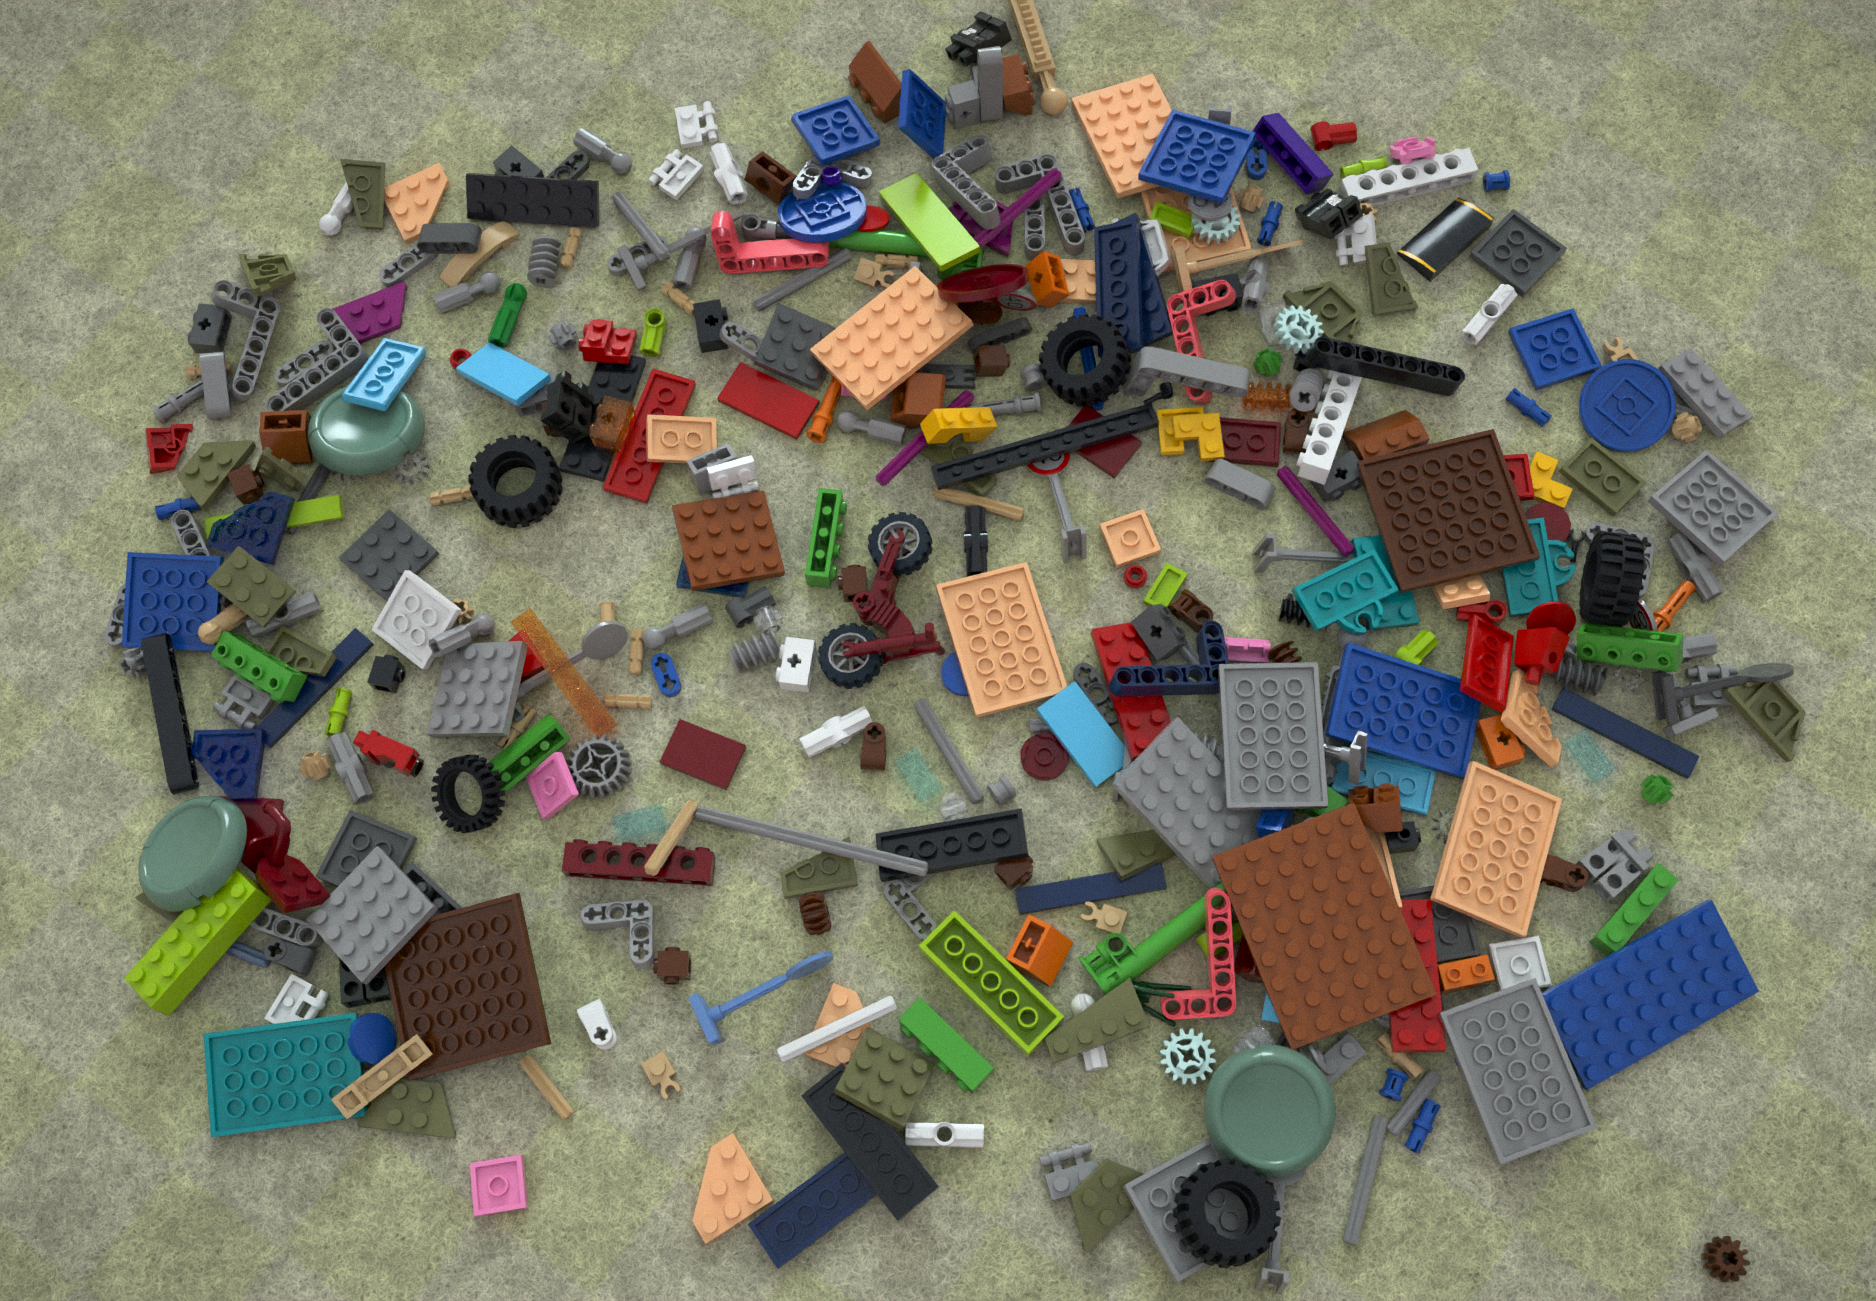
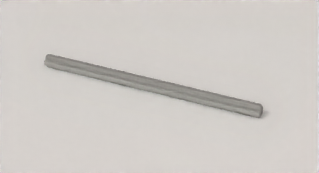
M698 806L695 812V817L699 821L919 876H926L929 865L925 861L703 806Z

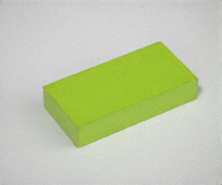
M1156 202L1149 220H1158L1163 230L1185 237L1188 240L1194 230V226H1191V214L1161 202Z
M1166 563L1144 598L1143 603L1149 607L1155 604H1162L1168 608L1185 581L1187 573Z

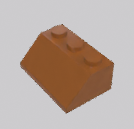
M867 41L849 65L848 80L853 88H858L863 102L870 104L873 115L877 119L880 118L885 124L899 116L901 82L872 43Z
M1406 410L1342 434L1349 451L1353 450L1360 461L1428 444L1430 439L1420 419Z

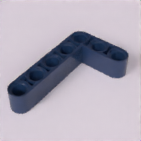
M1210 620L1205 622L1196 637L1200 664L1122 666L1116 669L1109 682L1110 691L1120 697L1218 694L1219 681H1216L1213 677L1219 679V664H1229L1222 626L1218 622ZM1189 677L1194 678L1197 682H1193ZM1142 678L1147 679L1150 683L1144 682ZM1166 678L1171 679L1174 683L1167 681ZM1118 679L1124 680L1126 684H1122Z

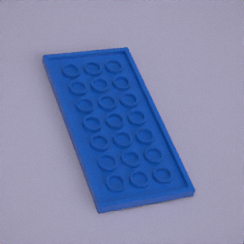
M1706 900L1546 990L1542 995L1572 1068L1583 1089L1588 1090L1754 995L1759 990L1713 901Z

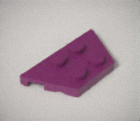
M956 201L948 208L972 238L984 229ZM996 201L1000 215L1008 207ZM1013 221L990 240L986 246L1008 257L1010 255Z
M403 281L335 307L333 310L357 341L362 344L401 329V316L405 306L404 297L407 285Z

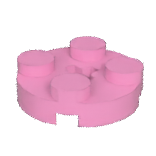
M1418 137L1406 138L1396 141L1394 146H1390L1391 157L1400 159L1401 164L1411 163L1414 161V158H1432L1435 156L1436 150L1435 139L1431 137H1425V141H1419Z

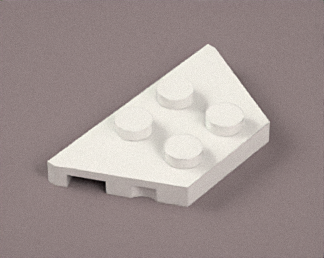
M1113 219L1112 223L1119 221V219ZM1140 220L1158 277L1172 263L1161 223L1158 220Z

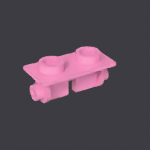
M1224 637L1228 661L1269 663L1267 656L1271 649L1269 640Z

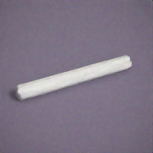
M887 996L777 1049L778 1055L782 1062H786L896 1010V1003L892 996Z

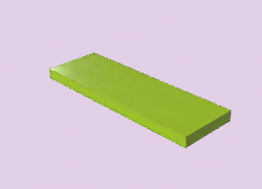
M918 173L879 191L882 201L941 272L981 252L978 243Z

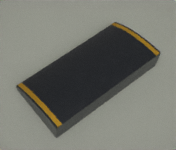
M1456 198L1397 252V255L1431 282L1491 227L1494 218L1478 206L1466 200Z

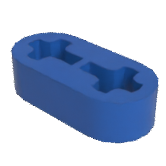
M1255 139L1246 157V172L1249 178L1260 180L1266 175L1267 152L1264 146ZM1253 147H1257V150H1259L1258 156L1254 155ZM1255 163H1258L1260 172H1256L1254 169Z
M666 653L654 655L651 660V667L659 689L664 696L675 697L681 691V682L673 661ZM660 660L666 663L667 672L663 673L660 667H656L659 665ZM668 677L672 683H676L673 685L674 689L670 691L668 688H664L667 686L665 678Z

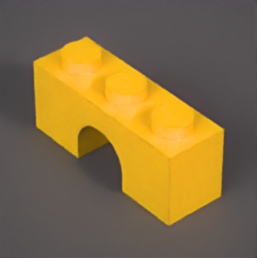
M990 407L933 409L920 423L928 444L947 443L952 437L961 433L965 442H982L998 427Z

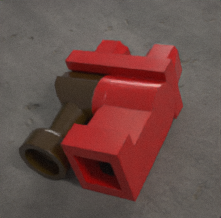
M372 730L370 735L359 731L353 741V744L359 747L360 751L373 764L379 766L382 763L387 768L395 767L401 774L408 777L409 775L417 777L424 765V760L419 758L420 754L414 748L382 736L375 730Z

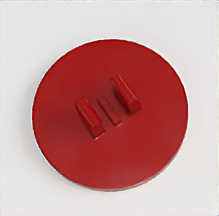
M867 205L865 221L857 231L873 232L885 228L889 223V214L882 208Z
M1546 602L1537 606L1529 613L1526 627L1527 629L1556 627L1568 635L1575 626L1576 616L1573 609L1563 602Z

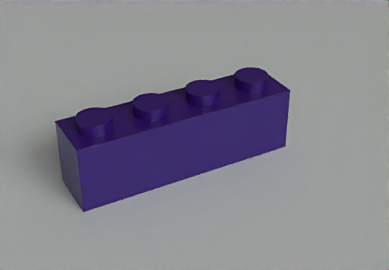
M1280 113L1261 117L1252 131L1256 132V139L1305 194L1323 190L1334 175L1332 171Z

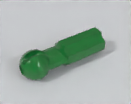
M513 283L505 290L504 301L488 336V341L495 346L504 348L509 344L522 304L527 299V290L523 285Z

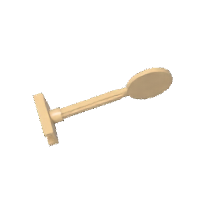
M1301 239L1263 249L1245 250L1196 262V260L1187 262L1184 247L1172 249L1170 252L1179 293L1192 289L1190 276L1198 274L1199 271L1251 259L1262 253L1304 244V241Z

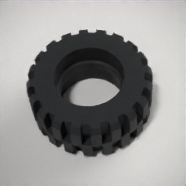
M1080 314L1079 318L1071 316L1067 318V322L1062 323L1061 321L1056 325L1057 328L1054 331L1051 330L1047 334L1048 340L1043 341L1041 346L1043 352L1039 354V361L1041 363L1039 367L1045 381L1060 399L1062 398L1070 405L1075 403L1079 407H1084L1085 403H1088L1089 406H1095L1097 401L1105 402L1109 400L1108 396L1112 393L1116 395L1120 391L1118 389L1120 384L1122 386L1127 381L1125 374H1129L1131 370L1129 364L1131 362V353L1117 327L1113 326L1111 321L1106 318L1102 319L1100 315L1092 314L1089 317L1088 314ZM1088 346L1103 348L1102 359L1092 371L1082 375L1067 373L1069 361L1077 351Z
M509 435L508 439L504 440L500 437L495 439L496 443L485 445V450L483 452L479 451L475 456L477 461L471 463V473L468 475L471 494L485 516L501 526L507 523L509 528H517V524L527 527L530 526L529 522L534 520L536 523L542 520L541 516L544 514L548 516L552 512L551 506H557L560 500L558 495L562 494L563 488L561 485L563 481L562 475L550 450L546 446H542L540 441L536 439L531 441L529 436L524 435L520 438H517L516 435ZM518 467H526L536 471L535 479L526 491L513 496H506L496 492L499 479L507 471Z
M1602 531L1593 537L1586 555L1579 593L1580 615L1586 622L1622 627L1631 620L1640 596L1639 592L1642 586L1645 562L1643 542L1637 536Z
M1219 1159L1214 1163L1209 1162L1184 1180L1180 1186V1192L1175 1196L1174 1202L1177 1203V1207L1173 1209V1217L1178 1219V1223L1174 1225L1176 1232L1182 1233L1184 1239L1181 1242L1184 1247L1190 1246L1193 1249L1191 1254L1197 1259L1200 1257L1204 1258L1205 1264L1210 1266L1218 1264L1219 1268L1241 1266L1265 1253L1270 1247L1269 1243L1274 1241L1278 1234L1275 1228L1280 1226L1281 1217L1276 1216V1212L1280 1210L1279 1201L1274 1202L1273 1199L1276 1191L1273 1186L1268 1188L1265 1184L1268 1179L1263 1173L1260 1175L1254 1173L1256 1168L1248 1164L1244 1167L1242 1166V1161L1235 1159L1230 1162L1227 1159ZM1216 1189L1229 1190L1236 1194L1244 1203L1248 1214V1224L1245 1232L1240 1237L1234 1239L1223 1237L1210 1226L1205 1214V1201L1212 1191Z

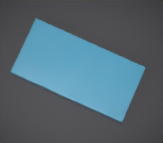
M384 338L342 394L343 401L386 411L425 357L426 349Z
M490 342L456 367L458 374L516 406L521 405L551 381L550 375L545 371Z
M1075 681L1036 709V712L1094 788L1123 768L1124 744Z
M1367 751L1365 771H1360L1359 783L1356 785L1348 782L1349 763L1340 761V764L1336 765L1338 773L1335 776L1336 780L1331 782L1330 788L1340 795L1348 797V789H1353L1355 786L1360 785L1368 786V788L1378 787L1385 783L1393 784V786L1399 785L1401 810L1427 816L1436 771Z

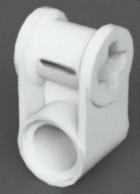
M601 998L577 1009V1012L591 1041L601 1050H608L615 1045L617 1036L611 1024L609 1014L605 1011L606 1007ZM602 1032H605V1033H606V1035H605V1038H606V1039H605L604 1041H602V1040L600 1039V1038H601V1034H600V1033H602Z

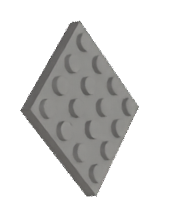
M1708 450L1700 454L1647 501L1719 566L1726 562L1778 514L1775 509Z
M524 641L468 643L445 654L427 735L431 737L509 736L528 644Z
M376 846L330 894V897L307 918V921L354 975L367 985L432 917L438 908L386 852Z
M1210 1138L1122 1186L1175 1284L1208 1266V1264L1204 1263V1258L1200 1257L1197 1259L1191 1254L1193 1249L1190 1246L1184 1247L1181 1240L1184 1237L1181 1232H1176L1174 1225L1178 1223V1219L1173 1217V1209L1177 1207V1203L1174 1202L1175 1196L1180 1192V1186L1184 1180L1203 1165L1209 1162L1214 1163L1219 1159H1225L1221 1152L1216 1149ZM1216 1189L1207 1196L1205 1214L1210 1226L1223 1237L1230 1239L1240 1237L1245 1232L1248 1224V1214L1242 1200L1236 1194L1226 1189Z

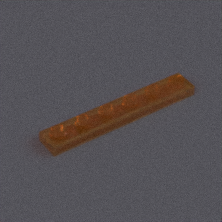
M529 608L512 620V625L592 733L596 734L599 739L603 734L617 726L616 722L534 611Z

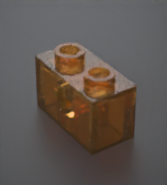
M605 396L603 402L599 403L597 407V418L595 423H592L590 426L589 436L594 446L621 452L635 411L631 402Z

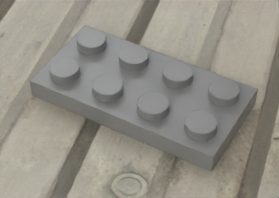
M1691 348L1658 368L1668 379L1676 393L1719 439L1745 424L1753 417L1750 411Z

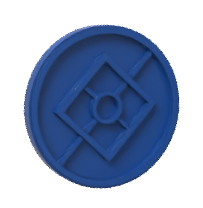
M821 182L812 196L807 199L795 197L792 191L782 200L778 208V218L782 230L792 238L812 243L834 241L853 233L863 224L867 215L864 195L857 188L843 182H839L836 186L832 187Z
M1635 359L1616 360L1601 366L1583 385L1578 401L1579 417L1586 433L1603 447L1617 452H1636L1656 443L1670 428L1676 410L1674 391L1665 375L1649 363Z

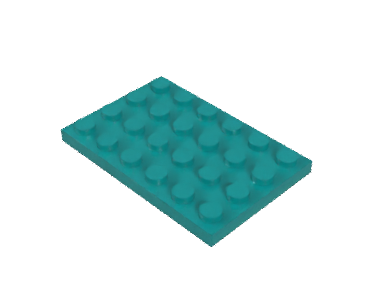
M359 1013L203 1034L211 1137L346 1119L331 1099L364 1074L363 1063L359 1062L351 1054L348 1046V1038H350L351 1033L349 1029L355 1019L359 1017ZM367 1105L350 1118L366 1116Z

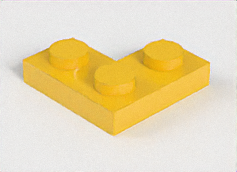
M1203 407L1157 410L1160 456L1184 454V442L1174 441L1172 417L1204 414Z
M1219 413L1172 417L1174 441L1197 439L1200 461L1224 459Z
M1536 451L1530 464L1535 496L1533 499L1541 503L1555 504L1564 510L1573 488L1551 480L1559 460Z

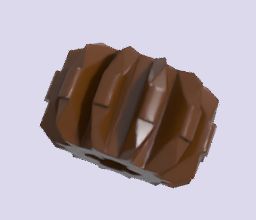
M811 892L801 896L799 906L806 932L810 935H820L830 931L831 919L824 895L821 892Z
M1717 1236L1712 1238V1243H1705L1704 1247L1708 1252L1702 1253L1701 1257L1709 1261V1263L1703 1265V1268L1713 1269L1710 1277L1717 1278L1719 1276L1722 1283H1727L1729 1279L1732 1282L1739 1281V1275L1745 1276L1747 1274L1743 1266L1750 1265L1751 1262L1743 1258V1255L1748 1254V1250H1739L1741 1241L1735 1240L1732 1242L1730 1236H1723L1722 1239ZM1723 1254H1727L1729 1256V1258L1726 1259L1730 1260L1729 1264L1723 1263L1722 1260H1725V1258H1722Z

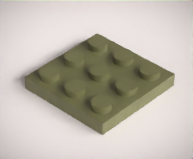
M867 1027L833 1093L902 1130L935 1064Z

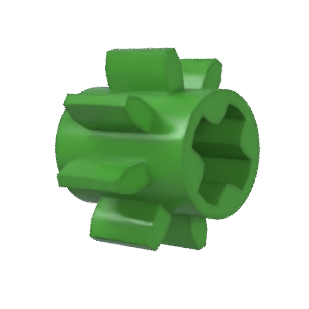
M1267 348L1256 354V362L1253 365L1257 373L1260 372L1261 375L1264 374L1265 377H1270L1280 371V363L1283 362L1280 352L1276 353L1271 348Z
M1651 774L1650 777L1648 776L1640 784L1644 788L1641 792L1642 796L1653 805H1656L1658 802L1663 805L1674 795L1670 792L1673 788L1672 783L1660 774L1656 777Z

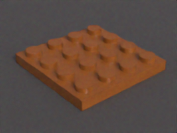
M764 491L672 505L691 591L784 576L785 570Z

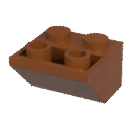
M1020 54L1004 57L1002 61L1003 102L1005 109L1024 115H1031V106L1035 105L1032 83L1028 77L1026 61H1021Z
M916 372L894 389L890 420L906 425L908 429L921 426L920 423L933 409L943 408L946 376L943 374Z
M308 411L261 412L259 435L262 451L267 446L273 450L271 455L280 460L283 458L291 464L312 463L313 453L308 442V425L311 415Z
M1385 783L1373 788L1360 785L1355 786L1353 789H1348V805L1355 804L1362 822L1377 833L1403 831L1399 785L1393 786V784Z

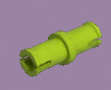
M1384 156L1367 161L1362 159L1358 163L1341 166L1340 175L1344 179L1349 175L1356 176L1370 170L1387 168V162Z
M337 688L333 707L329 708L328 714L330 717L325 731V735L329 737L336 733H341L344 719L348 718L349 712L347 708L352 696V691L348 689Z

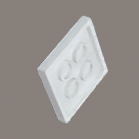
M405 570L375 622L372 631L421 669H428L435 658L429 647V639L450 630L461 609L412 571Z

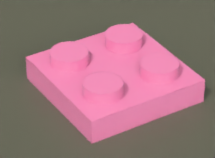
M554 752L526 776L542 819H550L579 795L562 752Z
M523 1155L470 1163L475 1217L528 1208Z

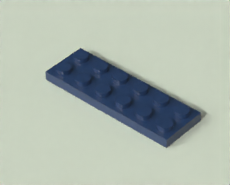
M1134 213L1117 222L1131 219L1139 221L1144 347H1147L1173 335V331L1139 216Z
M1131 219L1094 227L1097 315H1100L1102 319H1108L1113 326L1117 327L1129 347V352L1136 353L1144 348L1139 221ZM1098 346V357L1102 359L1103 348Z
M844 1152L751 1221L748 1226L777 1269H779L877 1196V1194Z

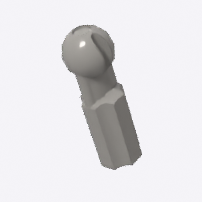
M580 128L576 132L573 139L575 146L597 160L607 161L611 164L613 171L618 174H625L630 171L632 161L628 154L616 153L611 149L609 143L587 129Z
M698 226L690 227L686 231L685 236L693 232L702 231L703 229ZM706 235L684 247L680 253L672 280L676 288L684 290L692 288L700 261L699 255L702 246L706 242Z
M485 272L480 276L478 282L471 285L466 282L460 283L434 294V298L441 313L473 301L474 295L482 291L489 294L497 292L501 286V281L496 273Z
M852 410L843 411L837 419L839 428L846 433H851L857 429L865 431L869 438L899 446L903 444L906 434V425L872 417L869 421L860 419L857 413Z
M702 603L672 617L669 625L662 628L656 626L649 627L645 630L642 639L647 648L653 650L660 649L664 646L666 639L674 635L681 638L713 623L707 607Z
M478 614L471 622L456 626L429 639V647L433 655L439 658L470 643L472 639L478 636H489L494 631L495 622L490 615Z

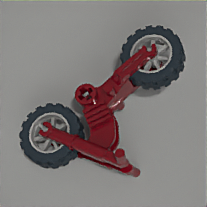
M899 512V514L891 513L888 514L889 517H882L878 520L879 523L872 527V534L868 536V550L878 567L872 589L869 592L863 591L856 594L853 599V606L863 624L874 626L876 630L889 636V638H877L872 630H868L866 626L850 623L847 626L845 624L839 625V628L836 630L833 628L829 631L830 634L822 639L823 644L818 649L820 654L818 661L828 680L834 682L838 687L844 686L846 689H852V687L861 688L863 684L871 683L875 675L878 676L880 666L891 661L920 657L930 653H936L941 656L945 653V648L940 645L939 641H936L937 635L935 634L933 623L925 624V633L915 634L910 620L900 608L895 606V592L901 574H906L907 576L911 575L915 570L919 571L923 563L926 564L928 562V556L932 553L931 544L933 543L930 532L923 520L917 519L914 514L910 513L908 515L906 512ZM908 532H911L915 535L914 537L906 539ZM917 542L914 549L908 545ZM843 646V652H837ZM835 657L844 658L840 663L835 665ZM849 663V671L841 670V668Z

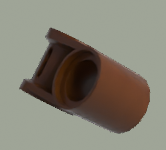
M1293 408L1288 413L1285 421L1283 445L1285 447H1283V453H1306L1307 449L1302 447L1306 436L1309 435L1308 414L1306 411L1303 412Z
M1184 589L1181 592L1182 596L1174 604L1171 603L1168 609L1177 619L1183 621L1191 629L1199 633L1204 623L1197 621V618L1205 617L1208 621H1213V611L1192 592Z
M871 722L864 728L860 769L885 771L886 736L885 728L880 723ZM876 731L878 736L877 739L873 740L872 735Z
M1547 855L1540 883L1544 881L1548 886H1555L1569 892H1577L1586 884L1588 872L1583 866L1562 860L1553 855ZM1572 874L1576 875L1577 882H1573Z

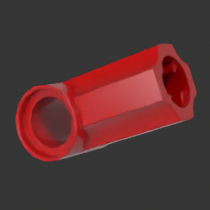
M1326 121L1315 123L1310 128L1316 151H1322V149L1329 150L1334 145L1353 143L1357 140V127L1354 122L1330 125Z
M1500 600L1460 606L1456 608V621L1469 622V618L1475 614L1491 624L1499 626L1505 618L1507 607ZM1495 610L1500 616L1492 617L1488 611Z

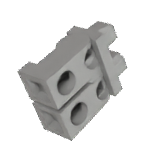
M1630 829L1621 833L1616 832L1612 837L1576 863L1587 870L1588 884L1608 867L1611 868L1609 872L1591 886L1606 904L1649 867V862L1654 857V854L1646 847H1643L1639 852L1632 848L1631 844L1637 840V837Z

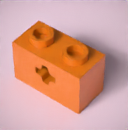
M1043 251L1026 264L1032 294L1037 299L1038 305L1052 308L1069 295L1060 256Z
M1502 714L1479 720L1475 730L1489 767L1496 771L1518 765L1525 758V749L1522 742H1518L1516 735L1501 722ZM1499 738L1500 741H1505V745L1503 742H1498L1497 739Z
M1488 955L1438 965L1440 995L1486 986L1495 980Z

